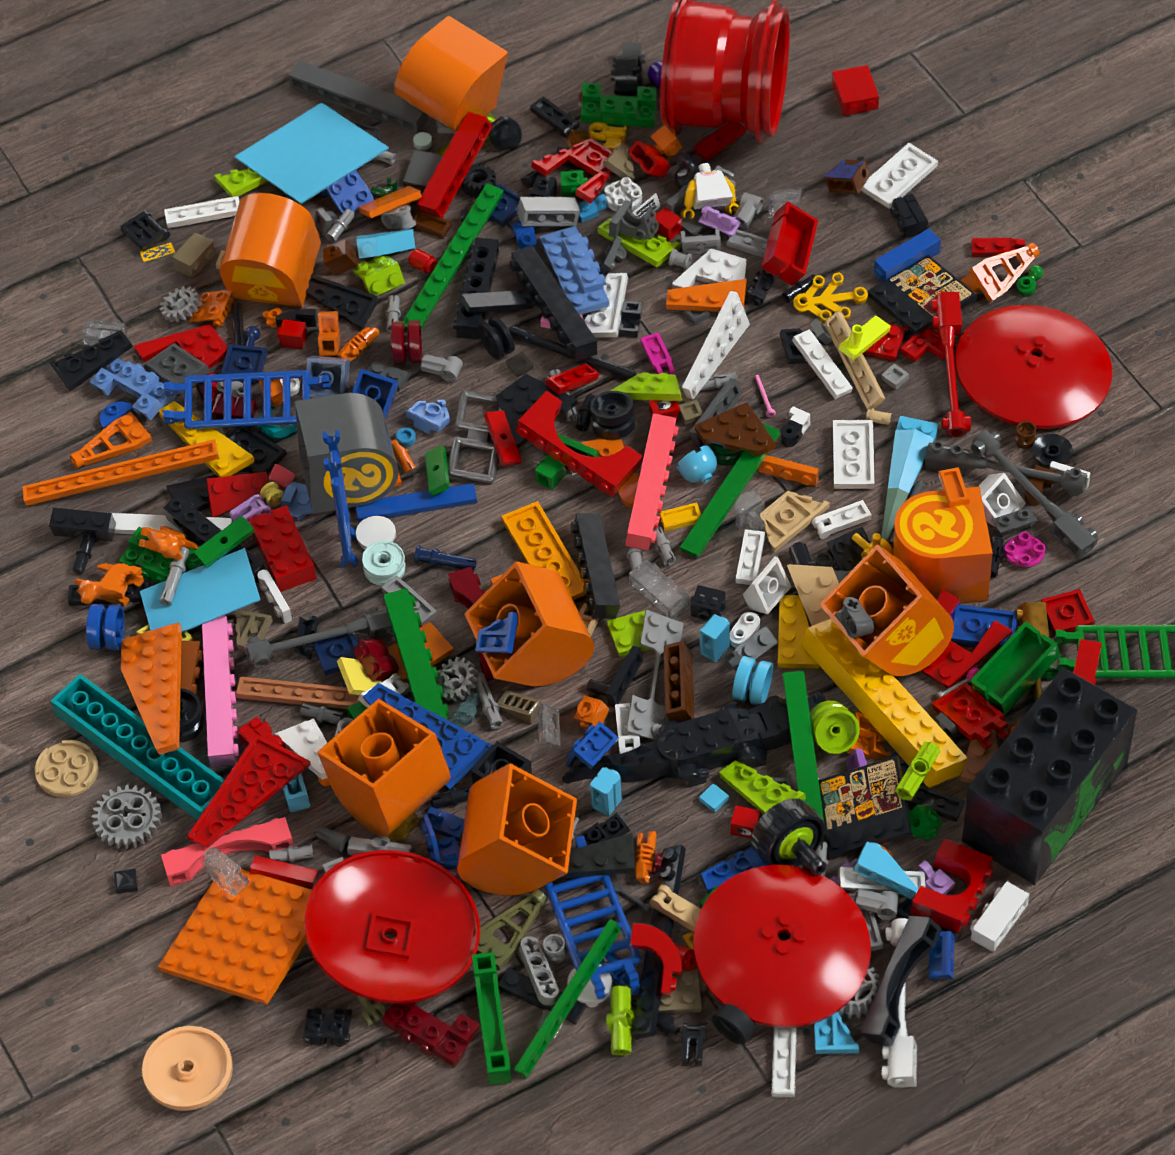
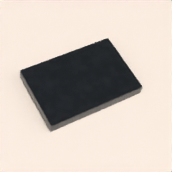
M246 426L237 427L227 437L253 455L255 462L245 467L249 470L250 474L260 472L268 474L274 465L278 464L287 455L285 449Z

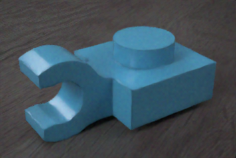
M604 194L599 195L591 204L586 201L578 203L580 209L579 219L582 223L599 216L600 210L608 208L606 203L608 200Z

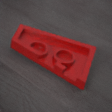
M260 472L206 479L211 517H217L249 500L250 497L257 494L260 495L262 487L268 483L267 473Z

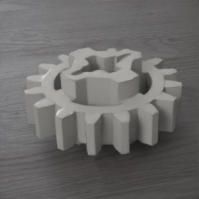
M185 286L179 290L176 288L174 293H168L169 297L163 298L165 302L160 303V311L165 320L170 322L175 320L176 323L180 319L185 321L187 316H193L192 312L198 311L196 307L201 306L199 302L201 298L195 288L192 289L190 286L187 289Z
M456 657L455 662L449 659L447 666L442 664L443 670L437 671L439 677L435 680L438 683L437 686L441 685L443 698L447 701L452 699L454 702H457L458 697L464 700L466 693L471 695L470 689L476 688L473 683L479 679L475 676L478 673L474 668L475 665L464 657L462 660Z

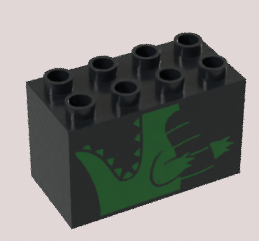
M1063 667L968 786L962 842L980 853L993 857V861L1036 885L1127 766L1137 709Z

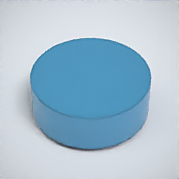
M401 428L396 433V440L402 447H410L416 441L415 432L411 428Z

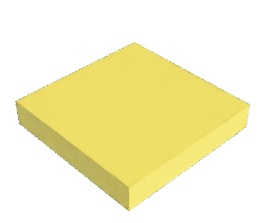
M340 657L337 661L349 694L360 695L374 687L377 683L382 682L381 680L373 681L370 679L364 665L358 659Z

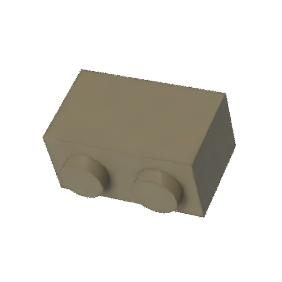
M194 233L172 256L174 269L194 278L197 273L202 271L207 262L213 259L215 255L213 241Z

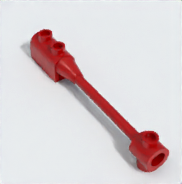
M940 292L935 295V299H931V311H936V316L932 317V327L937 328L946 353L951 411L946 413L945 418L941 420L942 430H947V435L950 437H961L971 431V417L965 416V413L960 411L958 407L953 354L955 335H960L962 328L959 292Z

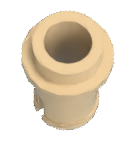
M874 408L872 410L868 409L866 420H873L875 423L889 426L892 413L876 411Z

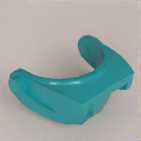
M296 424L257 426L261 428L262 433L274 439L284 438L297 429Z

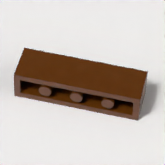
M684 641L664 645L665 714L670 721L675 720L678 723L694 719L692 653Z

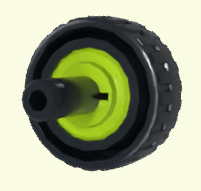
M795 798L787 799L774 805L763 814L754 827L751 842L755 852L767 865L798 867L803 864L811 871L813 876H819L826 870V863L815 852L823 841L825 824L820 815L806 801Z

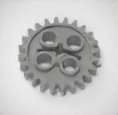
M128 785L125 786V790H121L117 786V792L110 789V796L103 794V801H97L98 807L93 808V827L96 830L97 836H101L102 842L108 841L109 846L116 843L119 849L124 844L125 848L128 849L131 843L134 847H137L138 841L145 844L144 838L152 839L150 832L157 833L156 826H161L160 818H162L160 804H158L157 798L153 797L151 791L146 793L144 787L138 791L137 785L132 790L129 789Z

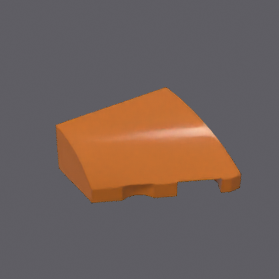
M856 711L854 716L859 722V737L854 746L847 750V753L851 754L857 748L863 749L864 756L867 759L884 760L888 758L891 753L886 752L882 744L884 737L868 721L864 714Z

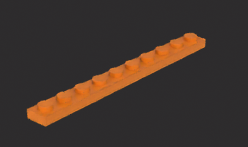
M214 439L22 486L24 503L26 506L217 460L219 459L217 442Z

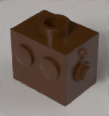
M346 239L323 249V264L337 276L358 267V251Z

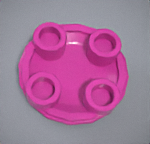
M1021 532L1019 536L1008 541L1004 547V553L1010 563L1020 567H1030L1041 562L1044 558L1046 547L1039 539L1031 536L1030 533Z

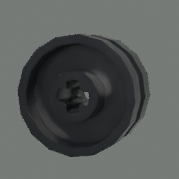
M607 391L593 398L590 403V413L592 416V428L597 436L616 440L631 434L636 424L634 404L631 396L621 391Z
M180 688L179 742H186L200 734L204 728L205 720L198 696L190 690Z

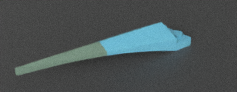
M904 416L899 418L895 430L881 536L886 541L894 527L897 511L906 501L925 463L927 446L929 442L933 443L936 440L939 429L938 423Z

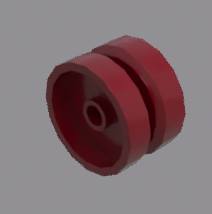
M410 320L407 333L403 321H392L391 351L394 364H404L407 351L411 363H422L420 320Z

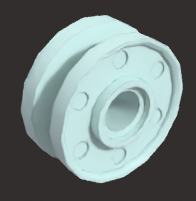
M378 541L368 546L363 552V571L365 577L371 583L383 586L396 575L402 578L405 574V556L403 550L397 544L391 541Z

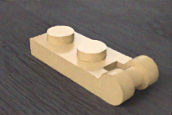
M660 885L657 890L658 894L652 897L650 905L694 932L701 909L673 893L668 886ZM664 899L669 901L670 903L666 904L664 902Z

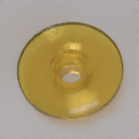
M413 813L389 834L387 838H389L390 842L407 838L417 826L418 816Z

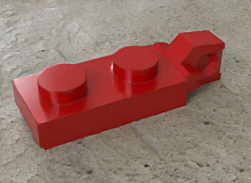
M1012 237L971 238L972 257H993L1025 247V239Z

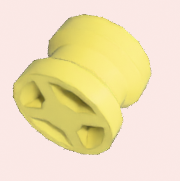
M269 482L264 485L260 495L266 499V503L270 507H276L281 504L284 492L279 490L278 484L276 482Z

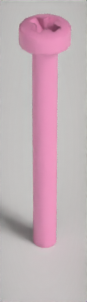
M755 375L756 383L767 409L766 416L772 418L776 412L774 409H771L759 375Z

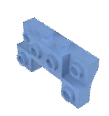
M119 358L115 359L106 370L101 368L90 381L94 389H101L106 396L118 385L121 390L138 399L132 407L137 414L141 412L149 421L153 419L161 408L171 403L177 396L176 394L174 396H165L164 384L158 381L159 377L151 371L148 373L141 365L137 363L134 365L129 361L126 363Z

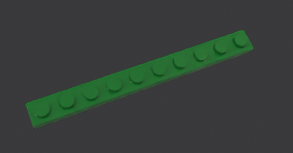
M486 183L405 316L403 322L406 331L410 320H420L421 330L423 329L470 251L471 245L474 244L476 237L479 236L504 195L503 189Z

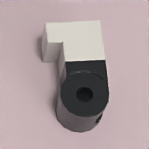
M796 407L791 408L789 411V422L782 426L780 430L782 445L793 447L798 443L810 425L809 413Z

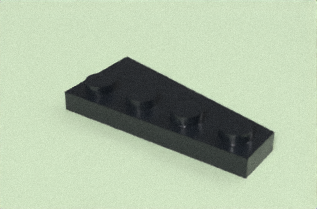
M244 468L234 475L250 474L247 468ZM217 475L167 485V491L172 498L177 494L199 512L210 507L206 479L217 478Z

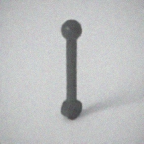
M620 884L614 886L617 894H623L641 906L644 912L651 910L650 904H644L623 890Z

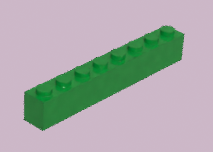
M408 588L383 594L384 604L414 702L447 719L449 710L447 704H443L441 700L444 697L441 685L437 686L435 680L438 679L436 667H431L430 661H433L430 648L426 649L424 644L427 643L424 630L420 631L421 618L419 612L415 613L413 608L416 607L414 595H409Z

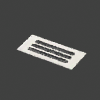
M655 193L632 213L642 217L648 210L649 205L652 206L653 211L658 210L661 205L657 194Z

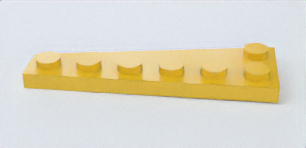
M173 401L161 408L158 413L165 421L163 410L177 412L184 411V407ZM192 414V421H203ZM184 422L168 424L188 446L216 440L219 459L205 462V464L217 477L232 476L255 462L252 454L214 428L186 429Z

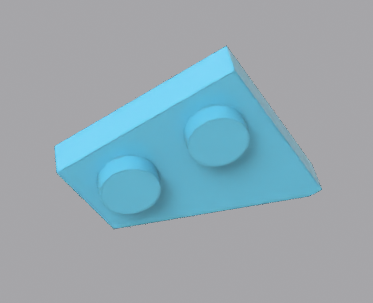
M838 1012L831 1017L814 1023L815 1054L859 1053L858 1044L852 1039L849 1029L841 1021V1016Z

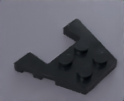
M527 373L495 396L500 410L505 412L517 448L529 441L522 438L516 432L518 420L546 391L562 401L561 411L564 414L578 404L577 399L566 393L558 395L545 385L544 382Z

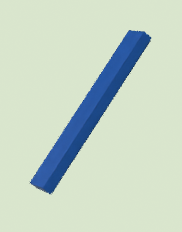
M474 483L450 487L445 492L434 496L428 490L381 498L373 503L357 506L356 512L359 523L371 516L389 518L477 503Z

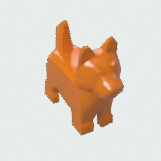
M160 526L159 530L142 527L141 535L147 536L149 540L140 539L139 546L162 553L165 558L183 559L180 553L182 547L198 549V545L187 540L184 533L168 526Z
M124 563L97 565V569L106 572L99 582L82 579L74 580V583L79 586L76 592L81 596L82 603L91 604L93 601L101 599L110 603L120 604L123 607L129 602V598L125 597L128 585L135 584L139 588L144 582V578L141 575V567L128 566Z

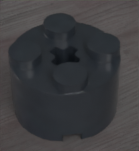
M613 57L614 70H611V80L615 81L614 93H637L638 86H643L640 57Z

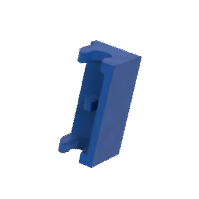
M951 931L940 932L934 948L929 953V979L954 980L955 936Z

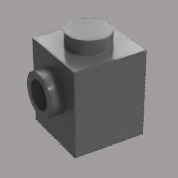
M623 42L622 56H639L641 64H645V53H642L641 42Z

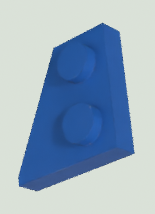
M510 612L508 613L509 617L503 620L498 619L490 626L479 630L475 651L479 653L512 654L519 614Z

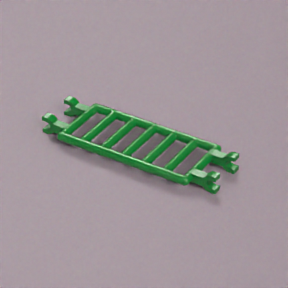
M1077 625L1075 632L1055 630L1056 637L1053 639L1058 646L1076 644L1077 653L1080 639H1084V633H1096L1097 642L1102 644L1099 657L1100 670H1097L1095 678H1175V670L1171 669L1167 633H1175V625ZM1104 633H1117L1121 670H1109ZM1125 633L1138 634L1142 670H1130ZM1146 633H1158L1163 670H1151ZM1059 657L1057 674L1063 667L1069 671H1074L1076 660Z

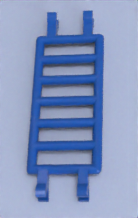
M308 370L186 376L184 383L164 382L165 396L184 394V411L163 410V418L165 419V425L184 422L186 429L296 424V416H290V379L302 378V400L310 399V388L331 389L329 375L310 377ZM283 379V417H271V380ZM252 380H263V418H251ZM232 381H243V419H231ZM212 382H224L223 420H212ZM192 383H204L203 421H192Z
M336 430L334 436H329L327 431L323 432V441L329 446L330 462L328 458H324V467L330 472L343 553L341 556V568L345 567L347 562L353 563V566H358L357 557L352 554L350 537H352V540H356V531L350 525L341 457L338 448L340 431Z
M583 835L575 838L576 848L587 846ZM610 876L580 877L553 885L552 882L544 885L576 971L590 950L578 953L575 944L598 938L604 927L572 936L569 927L608 915H616L617 924L625 940L613 943L606 954L628 948L632 957L602 965L596 969L590 980L597 1000L606 998L605 987L600 975L624 968L631 990L639 988V976L634 965L641 963L642 958L638 949L631 948L632 932ZM602 880L605 889L559 902L556 893ZM609 897L612 905L568 919L565 918L563 913L565 909Z

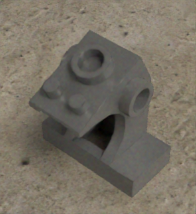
M625 199L610 221L609 236L615 238L621 233L638 240H651L659 229L655 218L656 212L649 205L646 213L642 217H638L631 212L632 201Z

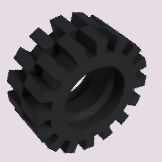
M478 163L475 164V167L471 165L462 182L465 194H470L472 198L475 195L477 199L486 183L496 187V177L493 168L491 169L488 165L485 167V164L479 166ZM477 179H483V180H485V181L482 182V183H474V182H473L474 180H477Z

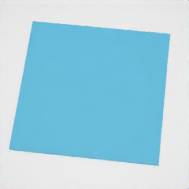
M320 103L234 157L302 204L388 150L389 147L325 104Z

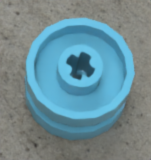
M743 656L735 675L732 691L733 701L744 703L749 697L750 703L753 706L764 703L772 681L773 663L762 660L756 667L755 658Z

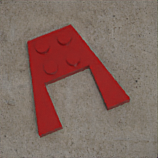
M588 139L573 145L572 149L559 150V153L553 156L550 154L543 157V160L538 162L533 160L531 168L547 176L567 160L594 176L577 188L575 194L591 204L612 174V171L603 165V162L609 158L612 151L593 139Z
M211 324L134 345L135 352L144 363L175 343L206 364L208 368H213L223 360L228 351L227 345Z
M944 589L941 590L937 600L950 616L960 603L959 598ZM994 620L972 653L950 640L943 653L929 666L920 670V672L949 689L962 679L972 667L979 664L988 653L1001 645L1003 640L1008 636L1010 637L1013 631Z

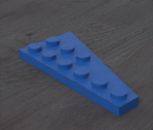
M377 683L363 696V699L369 705H372L377 699H381L436 734L450 771V780L445 785L448 790L467 775L493 746L491 743H487L478 736L465 731L458 725L406 699L401 694L380 683Z

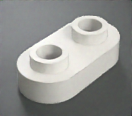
M746 612L742 614L730 631V644L733 647L737 648L757 633L760 628V618L756 613Z

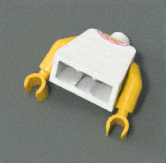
M709 163L699 165L700 173L695 174L693 180L689 182L685 193L684 205L686 208L681 212L682 218L685 219L687 211H690V219L694 217V211L691 209L693 206L694 209H701L704 206H725V211L728 214L732 213L731 207L733 206L734 212H737L739 206L735 204L734 184L723 175L722 171H711Z

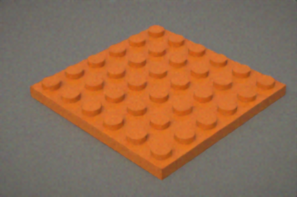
M224 864L158 965V968L163 973L267 1005L307 942L304 918L307 902L312 890L263 875L249 874V871L234 867V870Z

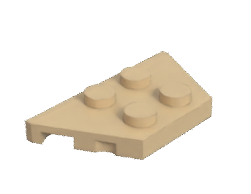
M790 491L779 497L759 514L760 522L774 552L778 551L806 528L815 517L820 516L829 509L830 503L825 500L823 503L813 501L812 497L801 496Z
M787 565L811 626L831 619L819 604L839 584L833 568Z

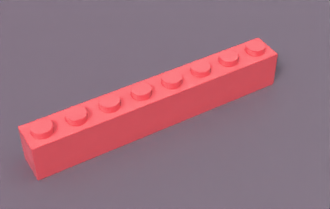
M653 413L625 546L649 551L650 543H655L657 531H653L654 527L658 528L660 516L656 514L657 512L661 513L663 501L660 500V497L664 498L666 486L663 485V482L667 483L669 471L666 470V467H671L673 457L669 455V452H674L676 441H672V438H677L679 428L675 426L676 418Z

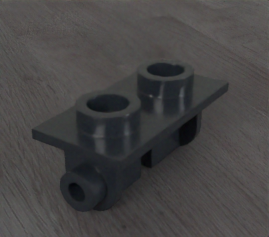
M764 269L762 272L758 271L752 280L755 282L754 286L750 285L745 294L748 296L745 304L749 300L755 306L763 304L768 294L767 292L774 282L773 274H767Z
M310 616L306 620L299 617L296 638L316 633L317 626L319 625L318 618ZM315 642L294 647V652L311 660L312 652L315 651Z

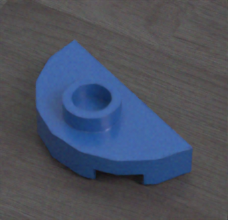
M122 401L106 406L100 414L102 429L104 430L114 420L125 414L135 412L132 407L133 405Z

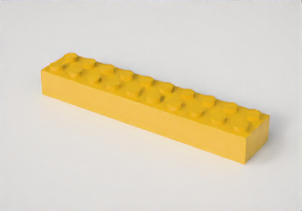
M832 619L807 627L801 643L803 648L860 712L864 714L908 766H910L925 741H932L938 745L941 751L923 781L928 788L961 775L968 759L966 755L893 675L863 657Z

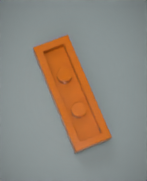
M766 455L759 466V472L766 475H773L785 480H792L815 487L818 483L819 468Z

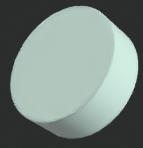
M426 132L417 133L413 138L414 147L418 150L429 149L432 146L431 135Z

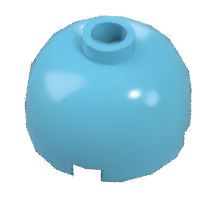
M708 445L700 447L702 451L698 453L693 450L678 462L679 466H676V468L685 480L691 483H699L701 481L706 483L713 478L712 474L717 467V458Z

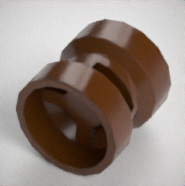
M1023 421L1017 425L1015 443L1018 447L1028 449L1033 446L1036 426L1030 421Z

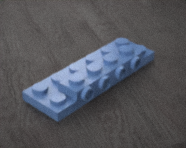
M576 226L540 236V242L559 286L579 315L609 307V299L603 288L606 285L603 274L599 275L600 267L598 262H593L595 257L592 249H587L589 248L587 237H582Z

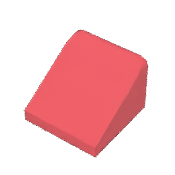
M275 464L269 476V482H276L279 489L285 490L287 485H291L296 475L286 468Z

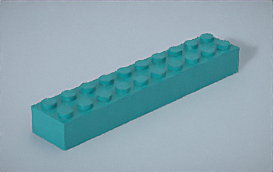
M81 674L74 678L51 700L54 714L197 821L225 781L181 747L159 755L143 719Z

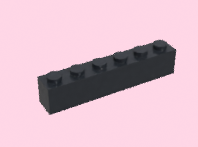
M576 513L574 521L571 522L570 530L574 534V548L578 551L577 563L581 565L580 577L584 579V594L588 598L587 609L590 610L592 619H616L620 602L600 514Z

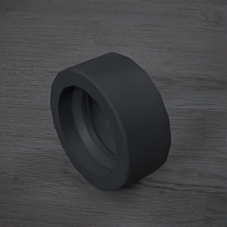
M730 1003L722 1004L712 1016V1022L716 1029L724 1037L736 1044L743 1045L755 1032V1025L749 1016Z

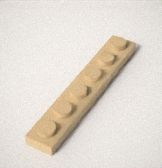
M836 311L824 324L838 350L840 344L850 337L851 329L843 314ZM838 350L867 410L875 409L885 400V397L863 353L853 361Z

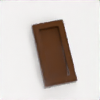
M420 210L413 217L416 225L412 228L444 239L452 228L451 221Z

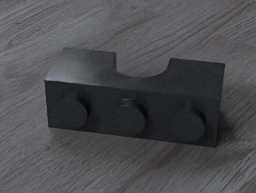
M53 508L49 527L54 536L74 537V532H83L93 536L95 540L113 541L116 522L112 513Z

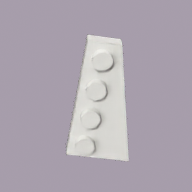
M608 273L605 278L606 285L603 288L609 299L610 306L592 311L585 319L586 325L595 338L618 337L621 311L628 281L627 273Z
M314 719L275 733V736L279 735L287 750L311 762L308 768L320 779L328 778L317 753L327 744V741Z

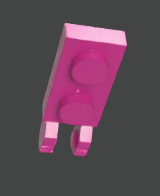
M655 333L640 338V343L656 374L663 373L661 368L667 367L669 374L676 375L672 359L660 334Z

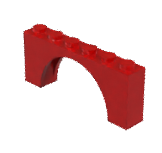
M546 391L518 420L516 432L522 438L528 439L535 444L537 448L547 452L553 459L566 465L569 470L582 476L585 481L598 487L601 492L613 497L639 469L643 456L627 445L619 452L605 457L584 456L568 448L557 435L554 420L560 413L562 401Z

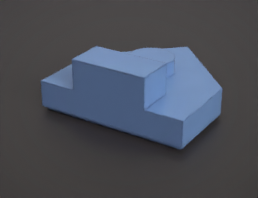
M437 400L434 403L417 401L406 411V417L414 420L413 427L429 435L433 431L439 433L450 422L445 400Z
M296 482L287 485L281 498V507L287 505L293 520L299 521L305 518L306 515L313 513L306 485Z

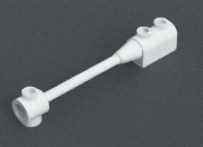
M895 919L892 921L891 927H886V939L891 941L894 947L897 946L908 919ZM904 984L898 1006L901 1027L893 1046H883V1059H888V1066H882L883 1080H887V1083L893 1087H916L917 1045L913 1036H907Z

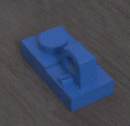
M430 807L427 815L433 831L445 837L455 836L456 841L460 842L464 819Z

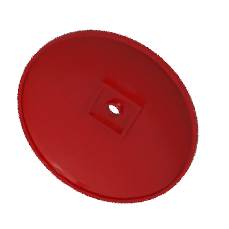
M1013 305L998 308L982 315L964 331L958 342L955 354L956 374L969 398L993 417L1016 426L1020 422L1030 421L1036 426V429H1052L1077 423L1100 407L1108 395L1112 381V363L1109 353L1094 331L1069 314L1043 306ZM1032 353H1037L1040 357L1033 356Z
M370 851L351 856L339 862L319 879L309 896L305 910L304 930L306 941L319 967L329 978L345 990L365 999L382 1003H414L445 992L455 985L468 971L473 963L472 955L477 953L480 941L478 911L465 886L456 876L438 863L423 856L404 851ZM393 933L396 938L388 939L385 937V934Z
M766 865L743 871L731 877L709 896L699 913L695 925L693 949L697 969L703 982L721 1004L730 1003L738 1007L754 1023L771 1027L791 1028L811 1025L831 1017L853 999L862 986L868 971L871 941L867 923L859 907L849 894L832 880L823 875L813 876L811 871L801 867ZM780 933H786L789 935L790 938L786 941H782L778 938L777 935Z

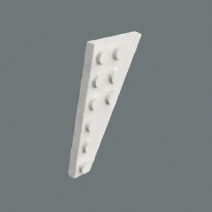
M730 291L682 386L686 398L694 399L750 325L737 292Z

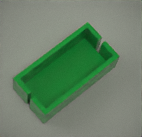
M1025 621L970 680L971 686L983 698L990 701L994 707L1006 715L1060 656L1058 645L1044 634L1041 635L1039 630Z

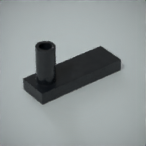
M632 646L611 684L590 679L587 684V691L606 696L609 706L615 707V704H619L644 661L641 649Z

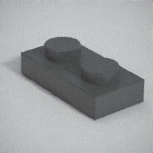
M374 360L367 370L397 380L399 383L398 391L402 389L409 378V372Z

